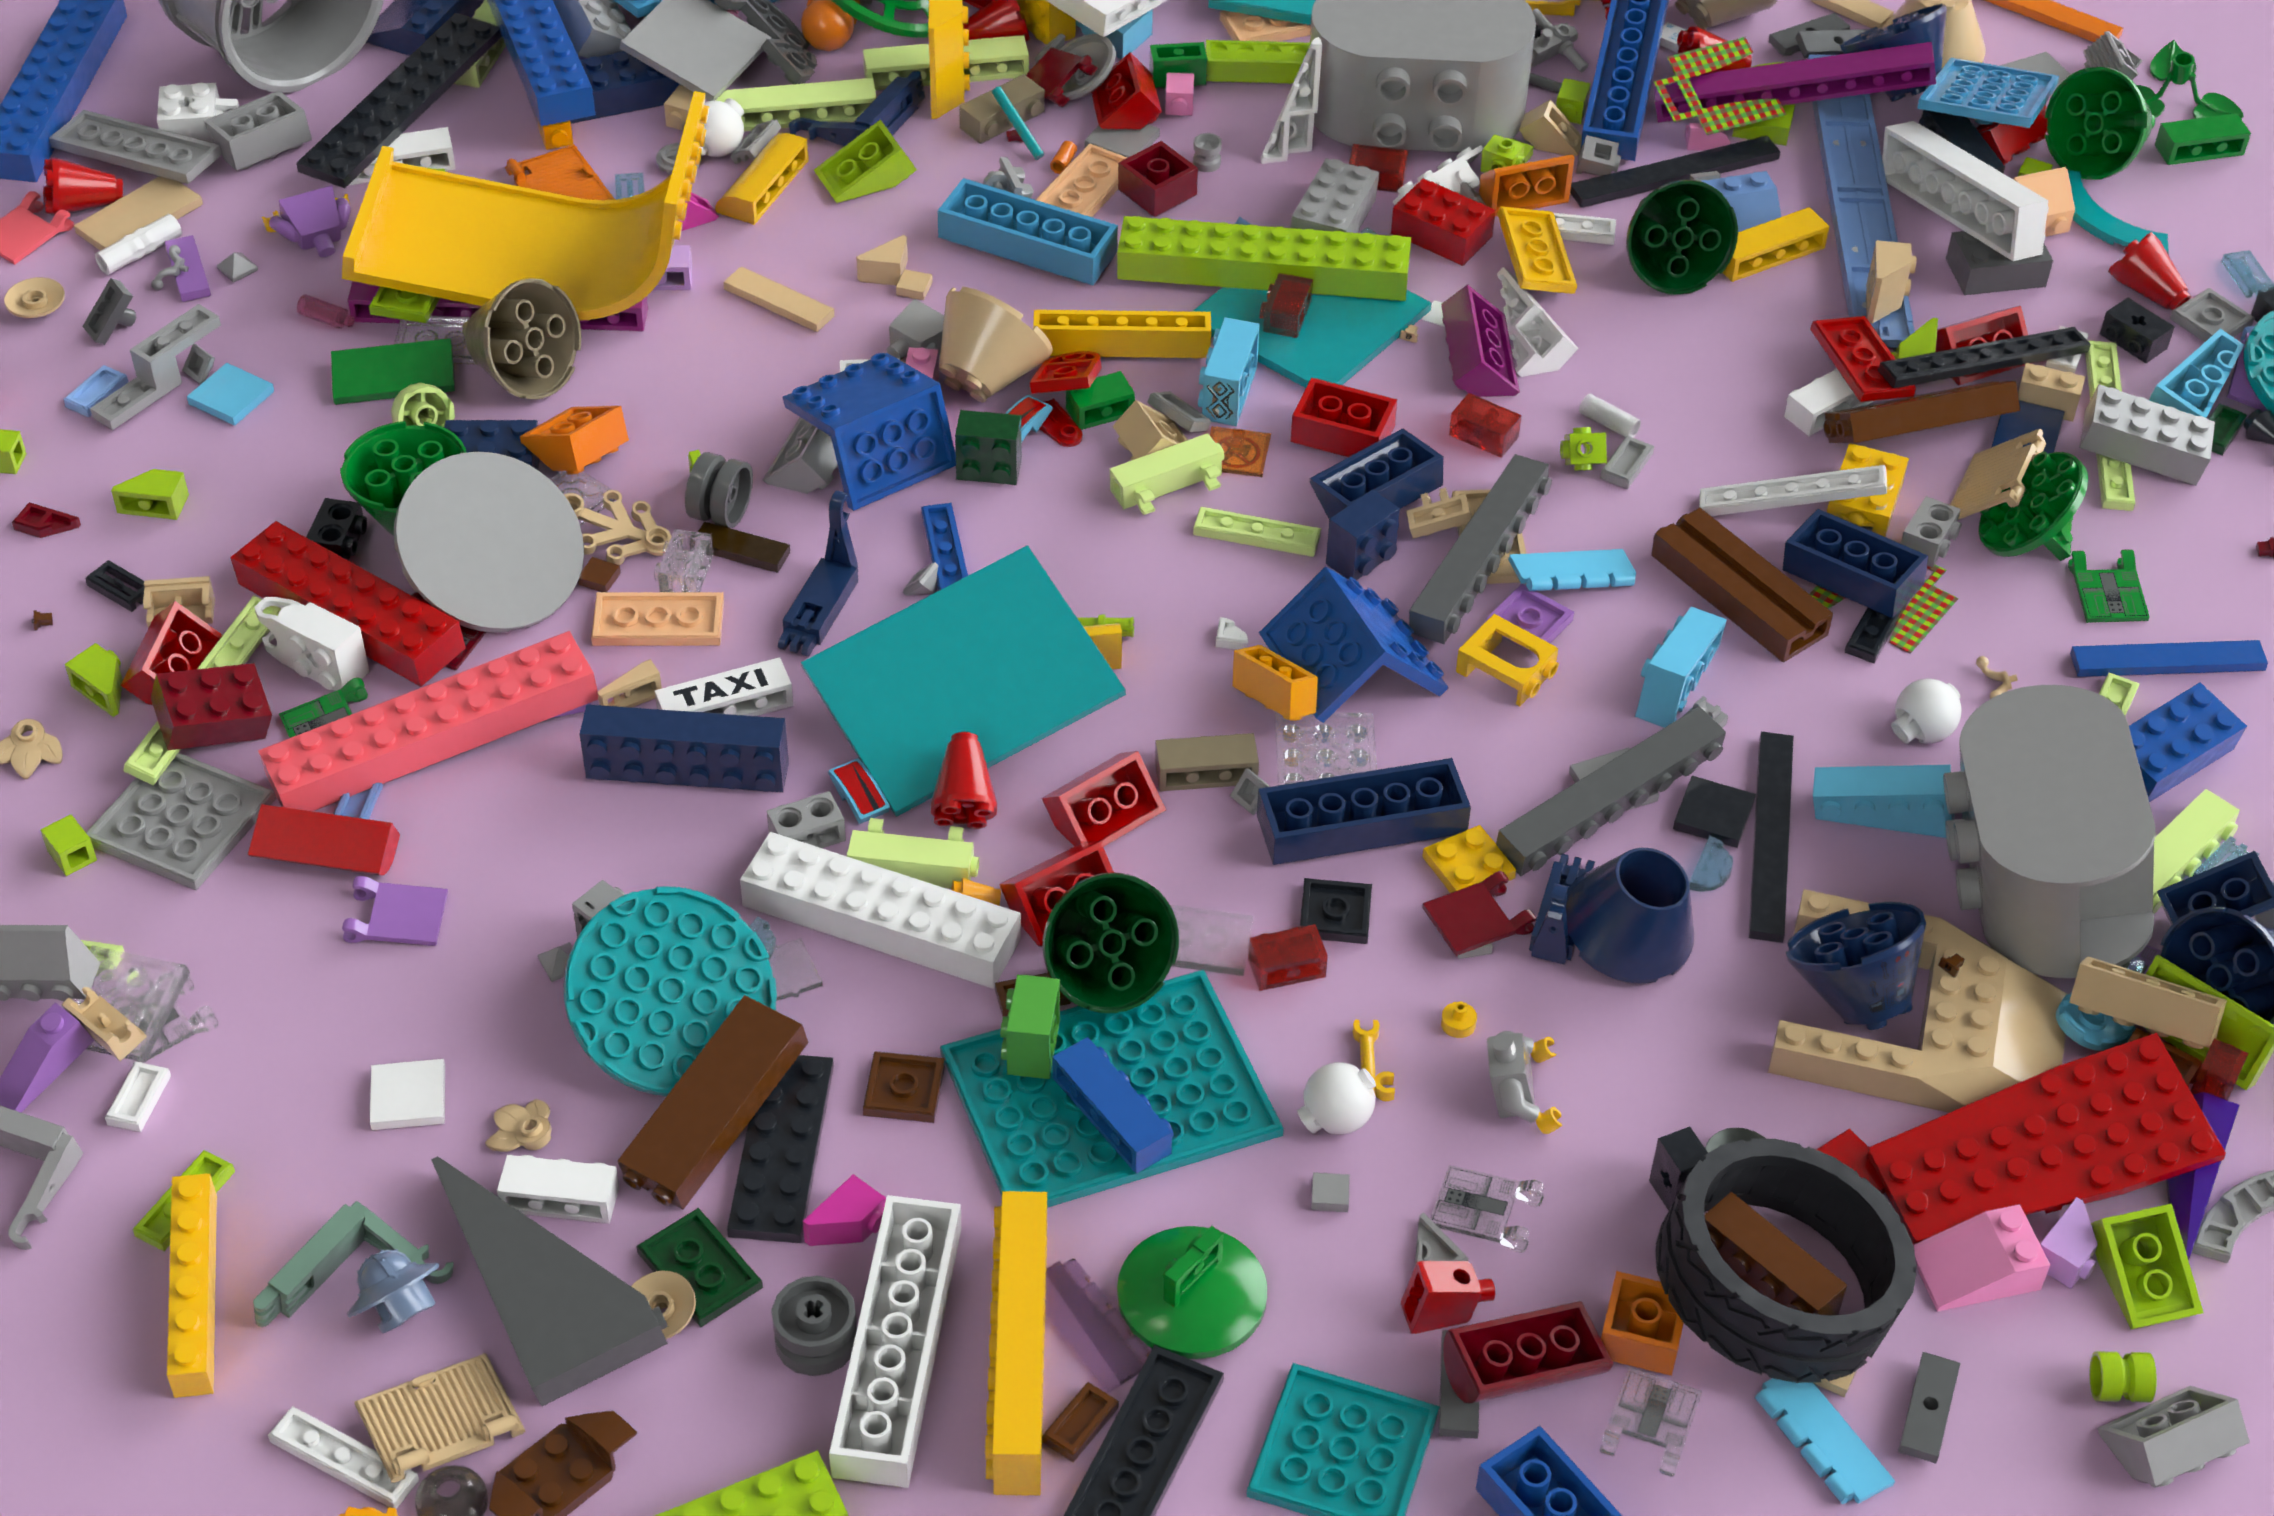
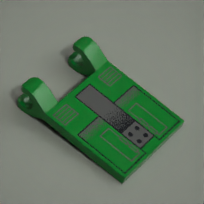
M2121 550V558L2117 560L2118 569L2087 570L2085 552L2072 551V559L2068 561V568L2075 579L2086 623L2149 621L2150 615L2136 571L2135 553L2133 550Z
M359 677L353 678L337 691L279 713L289 738L351 715L352 712L347 702H360L368 697L363 680Z

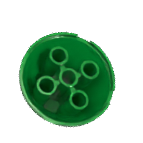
M2108 67L2084 68L2063 80L2051 96L2045 113V118H2048V135H2045V139L2052 157L2060 167H2065L2068 171L2080 172L2081 179L2099 180L2118 174L2135 159L2147 141L2156 121L2140 90L2128 76Z
M406 421L389 423L366 432L348 447L344 453L345 460L342 468H340L341 479L346 491L386 531L394 536V522L399 504L414 479L422 471L439 460L452 455L467 453L462 441L453 432L442 426L424 422V426H406Z

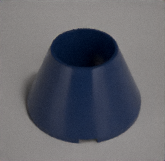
M1635 848L1588 871L1570 885L1566 901L1568 935L1580 950L1579 956L1597 971L1620 981L1644 984L1654 983L1658 978L1669 974L1673 976L1687 962L1694 945L1690 885L1685 870L1670 855L1652 848Z

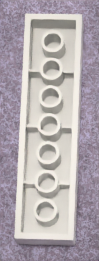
M1915 121L1885 127L1882 161L1888 184L2012 261L2042 255L2049 200Z
M773 832L768 834L740 879L742 904L744 907L994 989L995 983L998 982L1021 940L1020 912Z
M887 1195L829 1452L831 1478L909 1488L962 1230L961 1204Z

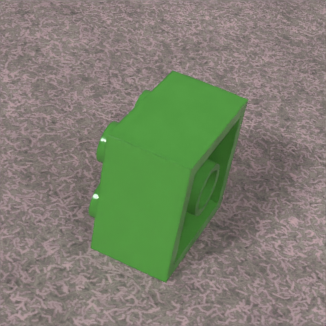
M1017 974L1015 988H1008L1006 1009L1009 1010L1008 1016H1003L1000 1036L1003 1038L1001 1059L1007 1060V1075L1050 1079L1052 1056H1054L1060 1025V979Z

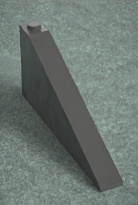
M437 1156L431 1159L528 1382L541 1406L668 1344L662 1330L669 1326L659 1306L651 1309L645 1295Z

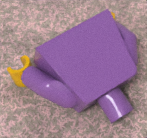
M331 185L280 199L279 209L281 217H279L278 211H274L273 217L266 218L263 216L262 220L267 232H278L291 242H297L303 250L316 247L320 257H328L335 253L332 242L339 241L341 239V230L347 227L351 207L348 194H344L342 198H336Z

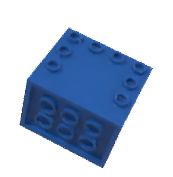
M877 353L868 361L861 364H851L842 372L823 376L818 382L809 386L797 387L792 393L782 397L786 409L831 436L845 493L849 494L846 500L847 506L853 511L956 466V453L940 383L888 353Z
M1326 566L1259 632L1271 651L1318 677L1316 713L1313 715L1323 723L1382 665L1394 670L1439 697L1449 688L1441 678L1444 675L1443 671L1437 664L1429 661L1426 657L1429 654L1428 650L1421 642L1414 640L1412 637L1413 629L1406 621L1399 619L1397 616L1399 610L1388 598L1382 600L1371 588L1368 587L1365 590L1354 578L1346 579Z

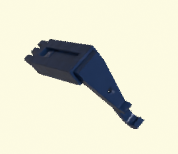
M913 71L907 78L897 76L858 116L855 122H826L808 118H797L789 123L790 134L796 135L798 131L805 130L808 131L810 140L820 137L838 145L846 146L881 120L893 135L918 109V105L925 98V91L922 90L924 86L921 81V72Z
M836 490L831 497L829 503L830 528L825 558L819 560L782 620L783 634L778 641L779 649L786 650L791 642L790 652L798 653L802 646L801 654L809 657L816 644L821 645L858 583V563L847 525L850 513L843 512V506L848 498V493Z
M1562 853L1560 861H1554L1531 935L1529 950L1532 951V957L1565 965L1566 960L1571 961L1575 949V944L1568 935L1566 913L1568 889L1578 877L1594 869L1595 861L1588 860L1585 869H1581L1582 858L1575 857L1573 865L1569 866L1567 865L1569 855Z

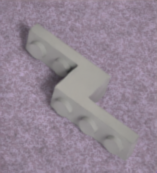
M198 304L131 348L130 353L137 377L91 407L92 417L111 430H114L182 384L175 356L221 326L219 316Z

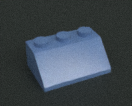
M1767 171L1701 181L1719 190L1730 206L1733 207L1737 218L1738 232L1781 217L1777 187Z

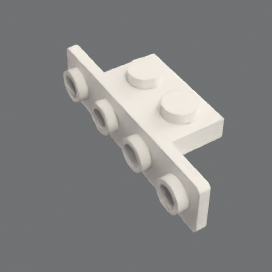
M1482 145L1473 150L1471 147L1464 149L1456 156L1458 159L1452 161L1451 158L1447 159L1437 167L1438 171L1433 173L1431 170H1428L1417 179L1418 182L1424 178L1459 194L1460 184L1463 181L1467 182L1473 189H1476L1480 185V180L1469 166V163L1482 153ZM1410 181L1397 190L1399 195L1393 201V204L1396 205L1417 183L1413 185Z

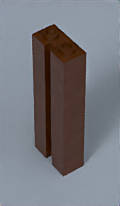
M2016 381L1983 382L1825 413L1824 433L1829 443H1859L2020 411Z
M1699 507L1689 514L1682 515L1676 525L1672 523L1667 527L1660 528L1655 533L1651 556L1783 663L1828 636L1833 612L1702 508Z
M744 995L617 1160L623 1173L622 1179L635 1190L643 1188L649 1191L651 1189L653 1190L652 1196L665 1206L673 1204L684 1210L808 1044L803 1025Z

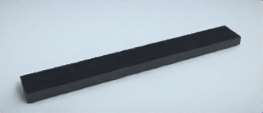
M1767 135L1571 183L1570 194L1579 206L1583 208L1656 190L1673 181L1690 180V175L1695 173L1717 171L1721 174L1778 160L1781 151Z
M2075 327L1880 362L1878 372L1895 389L2087 353L2091 344Z
M1762 731L1760 733L1748 937L1750 939L1783 943L1785 936L1793 735Z

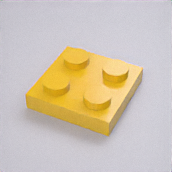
M1481 825L1423 848V859L1450 893L1480 883L1497 871H1503L1509 881L1515 879L1516 868Z

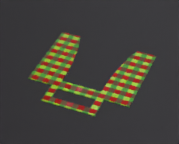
M1746 37L1668 56L1667 59L1676 75L1653 81L1673 121L1677 122L1698 117L1706 135L1787 114L1779 99L1747 100L1703 108L1688 78L1720 69L1752 54L1753 50ZM1677 82L1691 111L1679 114L1664 85Z
M1934 565L1933 568L1927 566V569L1933 571V573L1927 580L1925 579L1924 585L1903 611L1889 642L1910 654L1959 599L1934 586L1947 571L1937 565ZM1818 585L1809 593L1826 608H1830L1845 599V597Z

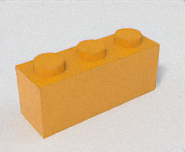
M1262 645L1234 650L1232 682L1234 688L1245 693V696L1262 703L1264 707L1281 714L1287 720L1296 721L1302 719L1303 716L1316 713L1318 677Z

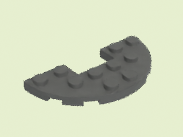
M714 0L724 10L742 11L750 25L772 37L771 39H766L761 48L768 54V60L783 70L785 78L790 83L803 84L811 78L815 72L817 60L815 54L807 50L810 44L797 26L771 1Z

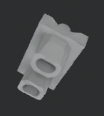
M1000 157L999 170L990 171L985 177L983 184L1031 199L1033 188L1031 184H1023L1025 172L1022 167H1013L1007 157Z

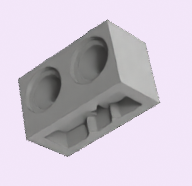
M1926 496L1904 530L1901 544L1928 555L1927 566L1933 568L1939 557L1945 558L1951 544L1950 539L1956 540L1960 532L1962 523L1958 522L1961 509Z
M830 791L767 810L769 833L773 832L819 848H825L846 841L844 817Z

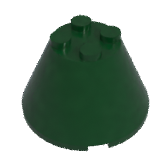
M1678 180L1667 183L1643 198L1631 218L1626 238L1629 262L1637 276L1648 286L1659 292L1687 294L1706 287V283L1712 280L1718 273L1722 274L1733 257L1738 239L1736 214L1724 195L1707 183L1697 180Z
M1125 873L1097 874L1072 886L1062 895L1052 909L1043 936V957L1050 978L1060 979V992L1068 1000L1080 1007L1098 1013L1128 1011L1151 999L1165 984L1163 981L1168 975L1172 964L1176 963L1179 950L1177 920L1166 898L1159 890L1146 881Z

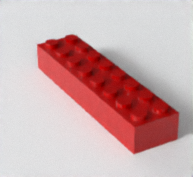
M277 521L230 557L239 585L262 598L279 597L291 599L304 606L311 602L359 626L366 656L420 687L466 649L459 621Z

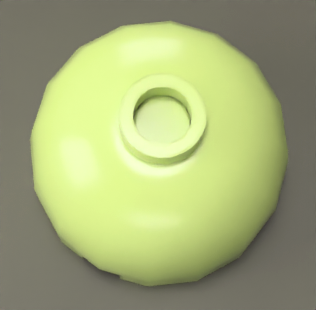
M416 383L407 386L398 393L393 401L391 417L393 423L406 421V426H424V422L444 427L445 420H454L455 412L451 399L442 390L430 384Z

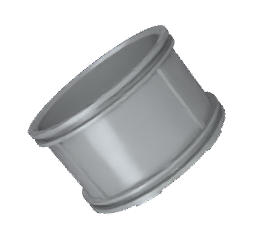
M159 0V3L168 19L177 28L193 40L219 51L227 65L247 82L266 91L286 93L300 91L344 68L356 56L371 35L379 18L384 0H287L278 11L264 22H262L263 0ZM265 0V1L268 2V3H275V2H277V1H279V0Z

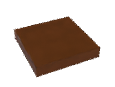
M874 1051L863 1104V1116L934 1123L945 1068V1058Z

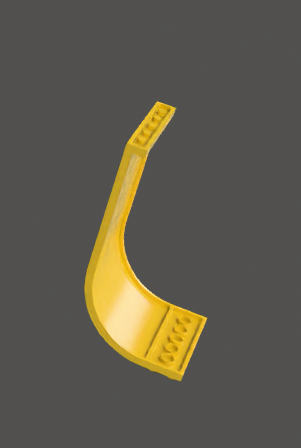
M697 91L693 93L674 168L670 176L648 191L616 200L575 198L393 162L394 148L382 146L342 256V279L483 306L511 283L521 279L536 278L543 279L551 285L562 289L574 305L579 321L607 317L632 307L650 294L658 285L669 264L675 239L680 240L683 223L680 220L684 221L686 217L687 203L685 202L690 201L692 184L690 183L694 184L697 172V166L695 165L700 163L701 147H704L707 130L704 128L709 114V106L704 105L706 93Z

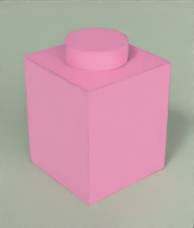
M1167 73L1165 115L1193 116L1194 74Z

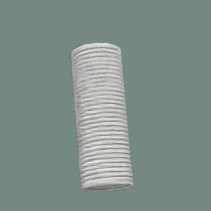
M1592 394L1585 396L1579 408V412L1584 416L1624 437L1631 436L1633 438L1641 425L1640 419Z

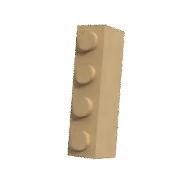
M2088 956L2079 965L2069 1003L2078 1005V1009L2084 1013L2109 1015L2118 1024L2125 1026L2137 1024L2148 1028L2147 1031L2150 1034L2158 1033L2159 1037L2171 1035L2183 1039L2182 1043L2189 1047L2203 1049L2204 1046L2209 1048L2217 1038L2227 1000Z

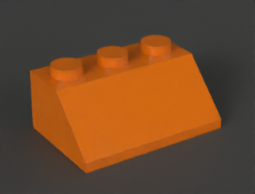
M1572 154L1492 169L1481 174L1479 195L1486 206L1496 210L1495 216H1498L1497 213L1500 207L1536 209L1568 203L1575 157Z
M621 406L570 407L519 436L521 443L552 471H566L568 475L583 472L585 466L601 461L603 455L618 451V446L629 441Z

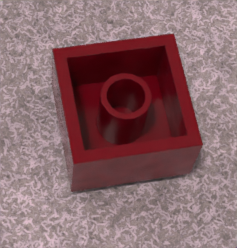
M1163 141L1118 163V190L1153 217L1197 195L1198 168Z

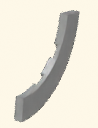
M2274 1170L2253 1176L2235 1185L2221 1196L2220 1200L2203 1218L2192 1253L2225 1263L2229 1262L2234 1244L2241 1233L2255 1220L2274 1211Z

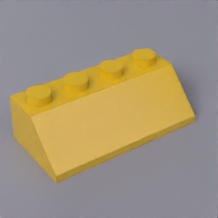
M929 0L928 34L931 119H938L964 103L965 91H970V74H964V69H969V52H964V46H969V29H963V23H968V6H963V0Z

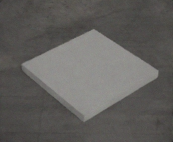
M663 0L621 41L620 49L689 90L706 93V100L715 101L764 51L761 46L766 39H771L772 37L709 0Z
M177 753L154 786L136 778L86 833L91 839L93 848L197 890L256 823L261 804L272 805L276 800V795L273 790Z

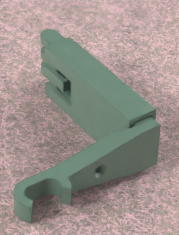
M358 1201L351 1207L344 1204L268 1282L265 1289L254 1299L255 1322L258 1326L265 1327L280 1312L290 1318L363 1241L383 1251L397 1249L405 1254L411 1262L415 1261L416 1264H426L423 1261L429 1258V1245L427 1244L417 1249ZM447 1262L443 1269L435 1270L426 1276L425 1279L434 1284L448 1281L453 1274V1262Z

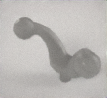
M172 245L169 248V255L175 264L172 267L161 270L156 275L151 284L153 289H162L163 282L161 279L169 275L178 276L181 271H188V267L184 266L185 259L179 256L181 251L179 246Z

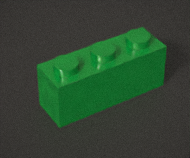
M2238 113L2165 122L2160 124L2154 145L2167 165L2234 157L2245 154L2251 132Z

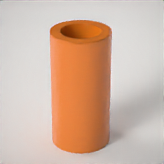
M1064 141L1050 163V168L1053 172L1061 174L1070 164L1077 152V146L1073 142Z

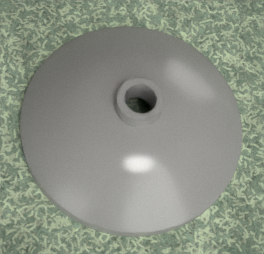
M1099 34L1084 35L1070 41L1059 49L1081 57L1088 55L1092 59L1091 63L1098 67L1092 76L1078 69L1063 85L1062 89L1064 92L1062 94L1070 100L1079 99L1093 92L1106 80L1113 68L1116 57L1115 47L1107 37H1102Z

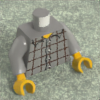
M1503 1031L1487 1039L1489 1074L1500 1118L1518 1116L1530 1123L1536 1121L1539 1130L1543 1134H1550L1562 1127V1124L1557 1121L1562 1115L1555 1107H1551L1541 1113L1539 1107L1535 1105L1530 1055L1537 1063L1556 1056L1555 1053H1551L1548 1049L1549 1046L1555 1044L1551 1037L1547 1036L1533 1042L1532 1038L1525 1037L1522 1033Z

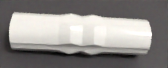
M167 214L151 224L135 230L132 234L125 235L121 240L95 253L96 262L100 269L106 275H109L131 262L140 260L144 255L153 253L157 248L163 246L165 241L181 236L180 224L174 216Z

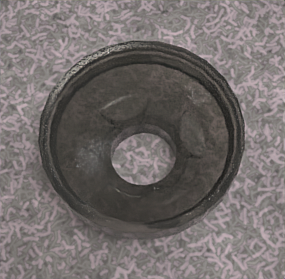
M459 1465L444 1466L428 1474L418 1486L415 1495V1508L418 1516H483L488 1505V1492L482 1478L474 1470ZM446 1481H455L460 1484L459 1491L451 1497H443L437 1493L439 1486Z

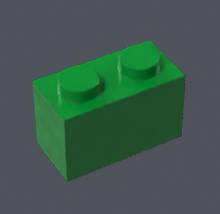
M1204 42L1150 45L1149 71L1152 73L1155 88H1166L1167 73L1194 74V86L1206 85L1207 54Z
M1121 371L1096 377L1090 388L1066 390V410L1081 430L1118 420L1135 401V392Z

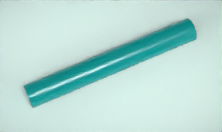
M1001 86L994 88L991 93L1034 159L1042 158L1044 152Z

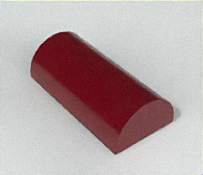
M1582 1301L1448 1329L1443 1343L1444 1365L1449 1382L1456 1395L1463 1402L1469 1404L1607 1373L1613 1366V1362Z

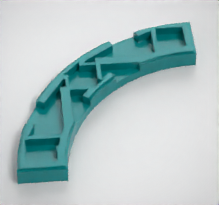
M2068 171L2075 206L2073 220L2078 225L2111 245L2118 243L2127 246L2133 240H2137L2140 243L2147 234L2152 232L2161 241L2167 253H2169L2168 234L2133 226L2109 214L2087 193L2083 186L2080 172Z

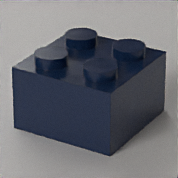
M1372 489L1331 517L1328 528L1326 564L1346 579L1352 577L1358 580L1362 576L1370 574L1382 562L1390 560L1397 550L1400 508Z

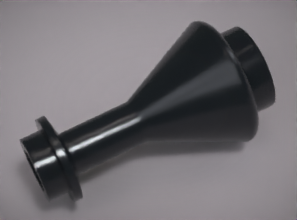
M2255 410L2244 422L2246 438L2274 445V415L2272 411Z

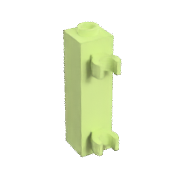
M1206 433L1109 469L1110 491L1123 509L1138 505L1141 513L1146 515L1155 511V507L1151 503L1155 498L1192 484L1204 481L1209 491L1221 487L1216 477L1222 474L1223 449L1219 443H1215L1210 435Z
M870 818L868 832L852 831L847 857L943 888H951L953 880L961 881L962 878L971 880V877L978 876L979 857H974L973 842H964V839H962L964 827L950 826L948 840L886 834L882 830L884 819Z

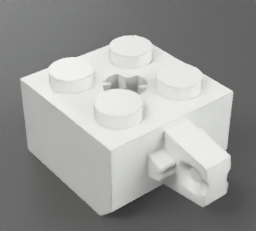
M199 82L187 85L171 84L159 86L158 128L167 132L214 143L204 121L239 107L237 99L219 98L216 83Z

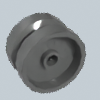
M703 452L697 458L688 478L685 491L686 514L690 518L701 521H709L712 518L716 525L735 528L744 516L750 501L753 485L751 465L748 462L737 459H729L726 462L722 455Z
M822 1276L802 1277L787 1284L776 1296L772 1307L776 1353L783 1364L796 1373L809 1376L830 1374L843 1367L851 1358L857 1331L854 1298L848 1289L836 1280Z

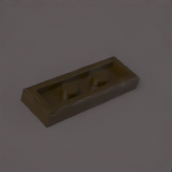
M705 521L691 541L692 550L777 573L790 554V544Z

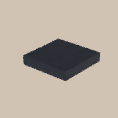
M1691 776L1675 818L1673 829L1738 848L1756 794Z
M1304 878L1299 938L1367 944L1372 884Z

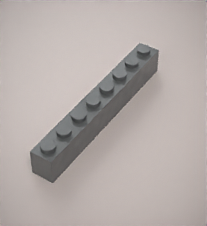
M1517 454L1513 456L1409 610V625L1413 629L1414 635L1445 644L1451 633L1455 634L1457 632L1461 618L1465 613L1468 614L1471 611L1476 595L1484 591L1488 577L1491 573H1496L1504 553L1508 554L1510 552L1517 533L1521 534L1523 532L1527 518L1530 514H1535L1539 500L1543 495L1546 496L1552 483V479L1548 477L1549 464Z
M1699 706L1501 828L1498 832L1496 845L1516 868V872L1520 876L1531 870L1537 871L1551 857L1556 854L1566 853L1575 842L1582 838H1590L1602 825L1607 822L1613 823L1617 821L1623 812L1633 806L1635 808L1641 806L1652 792L1656 790L1659 792L1665 791L1674 780L1682 775L1685 777L1689 776L1701 763L1706 760L1712 761L1716 759L1723 750L1722 745L1726 731Z

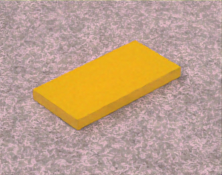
M1500 207L1497 215L1520 289L1574 294L1577 289V283L1554 213L1550 211Z

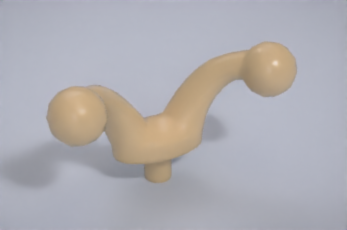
M1980 656L1976 659L1978 668L1987 677L2003 682L1996 690L1991 691L1990 699L2012 689L2011 682L2018 681L2017 675L2008 676L2006 671L1995 672L1988 669L1989 660L1985 656Z

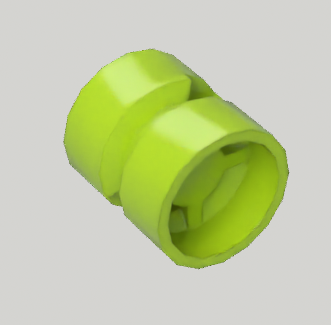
M2117 1351L2093 1352L2090 1360L2089 1380L2094 1400L2118 1402L2124 1395L2126 1400H2131L2132 1402H2152L2157 1386L2156 1366L2152 1354L2149 1352L2125 1353L2122 1358Z

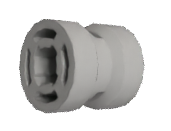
M1202 133L1195 137L1193 165L1199 171L1213 172L1220 167L1221 156L1219 153L1222 142L1219 136L1212 133Z

